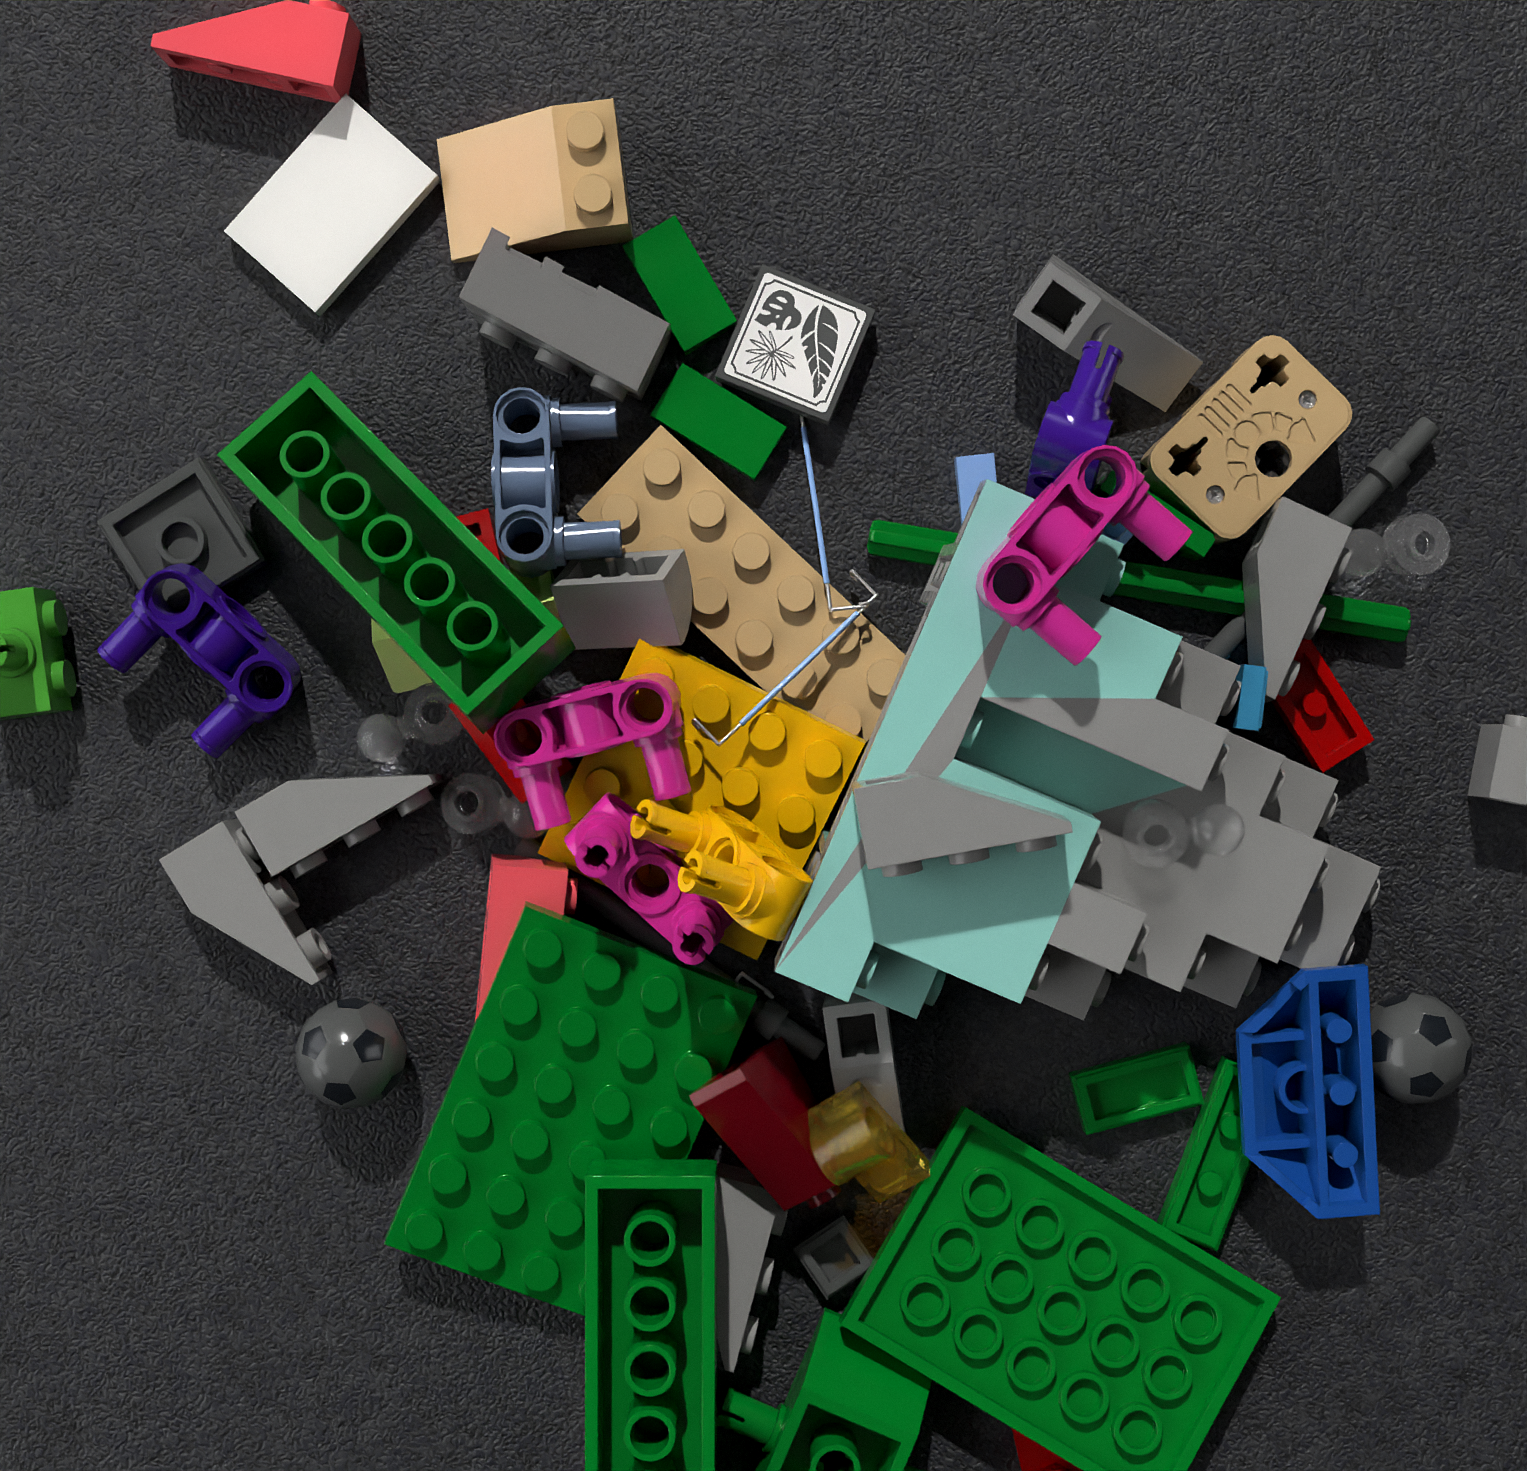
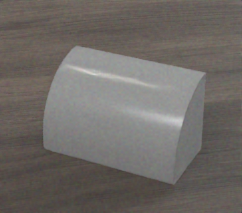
M684 549L622 553V558L570 560L550 585L561 622L576 647L575 650L635 647L639 639L652 646L682 645L687 636L692 613V582Z

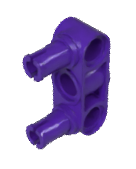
M1091 340L1084 343L1083 353L1069 392H1063L1056 402L1050 401L1032 452L1025 495L1037 498L1081 453L1095 447L1107 445L1114 422L1109 418V407L1112 403V397L1109 394L1119 366L1124 360V353L1120 349L1109 345L1102 366L1096 368L1103 342ZM1099 460L1090 462L1085 470V484L1091 493L1102 463Z
M183 563L170 565L150 576L135 595L136 599L131 604L133 612L97 648L100 656L109 665L121 673H126L162 636L165 638L172 637L196 665L226 687L225 693L227 697L191 734L199 747L214 758H219L254 722L260 724L266 719H271L295 694L300 686L302 676L299 664L293 656L265 631L264 627L247 609L233 598L227 596L202 571L192 565ZM166 579H177L188 588L190 603L186 609H175L165 601L162 590ZM269 666L276 669L283 677V692L273 695L260 690L254 677L256 668Z

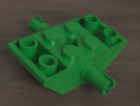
M824 1308L784 1404L780 1403L775 1408L727 1386L722 1396L724 1401L723 1403L720 1402L717 1408V1427L721 1426L763 1444V1453L755 1471H923L907 1464V1461L919 1434L932 1379L845 1328L839 1322L841 1314ZM830 1451L843 1452H837L832 1460L824 1458V1454Z

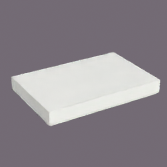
M345 94L229 224L224 232L317 315L321 316L441 180L435 172L352 98Z

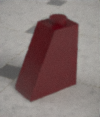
M782 1036L732 1062L725 1070L716 1074L689 1095L695 1108L784 1211L804 1201L809 1209L816 1208L831 1200L842 1191L838 1183L854 1166Z

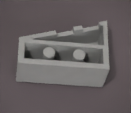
M492 227L459 295L460 300L475 320L482 324L479 334L508 349H512L516 341L538 351L534 358L535 361L562 375L568 376L572 367L592 377L590 387L611 399L623 402L628 394L641 401L673 336L670 323L601 286H598L596 289L562 273L564 266L548 257H545L541 263L510 248L507 244L510 237Z

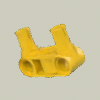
M644 799L639 803L636 809L639 813L648 816L645 819L633 815L630 823V833L635 839L646 840L675 850L685 866H681L677 880L680 891L717 901L737 923L759 936L774 941L784 940L813 882L811 877L784 850L774 843L752 821L722 806L709 804L706 811L695 810L685 814L656 804V802L649 799Z

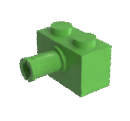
M29 587L0 592V721L73 711L71 697L76 693V676L72 664L65 660L62 636H65L68 630V620L64 605L59 599H56V593L53 590Z

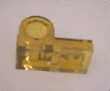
M860 1081L808 1109L811 1149L819 1167L834 1184L840 1186L856 1178L880 1204L930 1177L929 1160Z

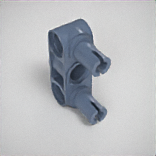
M518 387L509 389L495 403L493 411L494 453L491 460V484L495 510L496 539L506 564L511 571L519 576L528 578L542 576L549 570H557L558 566H567V560L622 558L620 520L565 523L564 517H558L557 515L560 510V483L556 447H563L564 441L618 439L616 401L562 404L560 398H552L551 395H541L531 388ZM533 415L540 419L536 428L530 432L521 434L510 430V425L519 416ZM534 532L543 536L542 544L533 553L519 554L512 550L514 541L523 533Z

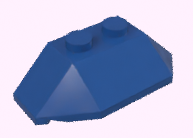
M1365 964L1302 968L1235 1030L1242 1153L1317 1219L1379 1215L1380 1203L1368 966Z

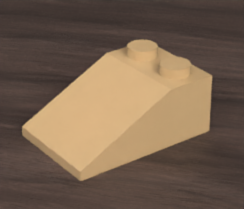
M613 98L549 106L437 139L451 261L453 263L476 261L492 227L509 236L510 239L507 243L509 247L523 254L624 243L633 240L620 125Z

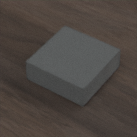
M843 1210L793 1243L794 1252L826 1299H829L863 1276L874 1259L873 1254Z

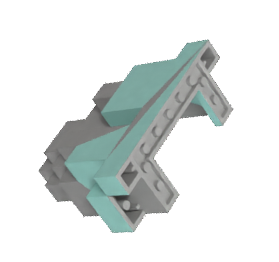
M989 479L980 482L955 542L943 545L919 600V603L927 607L851 782L918 770L1060 814L1071 822L1073 833L1056 835L1057 845L1044 850L1017 852L1015 843L988 848L990 858L982 861L951 865L947 855L921 860L923 870L896 877H883L881 868L868 870L852 784L850 783L831 830L823 827L803 869L813 882L775 957V972L846 1002L849 1001L852 992L915 1019H917L923 1003L933 1006L942 989L946 973H949L1021 1004L1024 996H1027L1084 1021L1090 1005L1097 1008L1108 991L1111 973L1106 971V969L1121 974L1123 968L1176 991L1181 992L1184 986L1237 1008L1242 995H1250L1259 980L1262 968L1261 962L1258 961L1260 956L1275 963H1278L1280 959L1301 969L1345 965L1354 948L1355 937L1352 935V931L1361 912L1366 913L1373 906L1378 896L1380 880L1377 876L1381 867L1313 837L1318 826L1324 827L1335 811L1338 795L1334 793V790L1339 780L1285 758L1286 756L1235 735L1229 732L1228 729L1215 724L1219 715L1226 717L1230 713L1239 696L1241 682L1235 678L1241 667L1240 665L1184 642L1180 635L1100 602L1102 594L1108 597L1113 595L1124 573L1126 562L1118 559L1124 546L1123 543L1101 534L1081 560L1054 585L1059 589L1057 597L1102 636L1093 650L1076 666L1070 663L1030 628L1022 631L1017 626L1012 627L996 612L987 608L979 599L977 593V574L986 560L1007 537V533L1013 524L1035 499ZM1005 564L999 568L993 578L995 594L1000 600L1008 604L1015 603L1021 599L1027 588V580L1023 571L1013 564Z

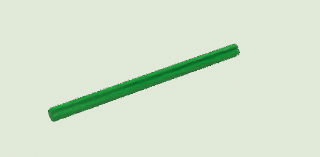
M877 519L870 526L867 551L872 556L934 566L943 545L954 543L958 533ZM1122 560L1126 562L1125 570L1112 595L1233 616L1242 615L1245 611L1243 580ZM1324 593L1319 601L1320 604L1326 606V611L1317 630L1395 643L1405 641L1410 630V610L1406 607Z

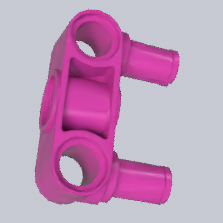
M1102 445L1095 447L1076 457L1017 519L1008 531L1007 537L978 572L976 581L979 599L987 608L996 612L1012 627L1017 626L1022 631L1030 628L1070 663L1076 666L1093 650L1102 636L1057 597L1059 589L1054 585L1089 551L1102 534L1106 524L1109 522L1114 527L1120 523L1163 561L1169 560L1184 545L1193 531L1147 492L1150 484L1144 480L1145 476L1136 469L1135 462L1127 452L1117 446ZM1093 460L1104 461L1115 472L1116 486L1112 494L1107 498L1097 497L1086 487L1084 480L1085 470ZM1005 564H1013L1020 568L1027 580V588L1023 597L1011 604L1000 600L993 588L994 575Z
M645 673L614 682L609 680L589 684L552 695L547 699L523 705L506 714L498 722L494 732L495 747L499 755L507 762L508 768L513 770L514 778L521 777L536 831L560 826L572 820L557 767L563 765L561 758L564 757L575 758L614 748L633 740L635 747L642 748L655 801L671 799L691 791L677 738L683 735L681 726L684 724L680 713L681 693L675 682L668 676L660 673ZM649 688L655 690L661 696L664 702V711L661 718L648 719L638 713L634 701L638 689ZM520 719L533 721L539 727L542 734V742L539 749L526 748L519 742L516 736V726Z
M607 792L564 837V842L568 849L575 856L577 867L588 877L599 878L630 908L672 944L673 952L680 961L690 965L701 963L705 960L706 953L710 955L713 947L718 945L724 936V931L731 925L734 919L717 901L680 891L677 878L681 866L685 867L681 862L682 859L677 856L673 849L646 840L641 841L633 838L630 833L631 819L633 815L642 816L620 797ZM643 865H657L667 873L669 882L656 888L648 887L640 881L636 870Z

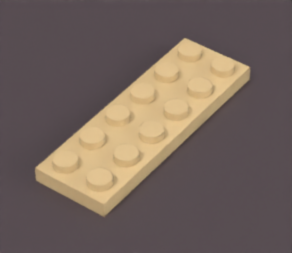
M662 425L652 433L577 513L585 522L620 520L622 553L684 549L692 582V613L690 621L768 693L855 611H858L857 609L829 612L823 577ZM829 584L832 608L852 605ZM860 613V616L793 678L776 697L866 740V743L871 737L905 658V654Z

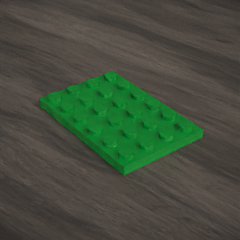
M526 901L387 1231L384 1245L585 1316V1174L592 1159L688 1158L704 1121V1117L695 1108L689 1095L727 1068L756 1001L757 994L755 989L696 966L685 964L678 959Z
M961 1106L839 1318V1322L845 1328L1083 1471H1187L1281 1297L970 1109Z

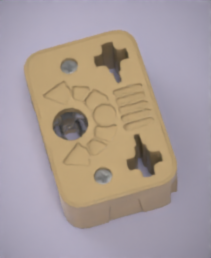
M1266 336L1245 350L1222 377L1183 413L1182 418L1150 447L1140 460L1147 468L1142 474L1145 476L1144 480L1150 484L1149 488L1160 498H1163L1170 506L1214 534L1216 540L1213 544L1225 543L1247 532L1347 429L1352 419L1351 405L1288 341L1279 336ZM1267 365L1273 371L1268 380L1269 384L1264 387L1261 386L1251 393L1250 389L1257 382L1256 378L1260 375V368ZM1194 446L1195 450L1188 456L1189 461L1184 466L1185 472L1178 476L1172 474L1169 467L1174 462L1173 457L1181 452L1184 453ZM1267 451L1270 452L1275 458L1272 467L1276 473L1273 471L1266 474L1261 473L1257 468L1260 458L1256 453L1261 455Z

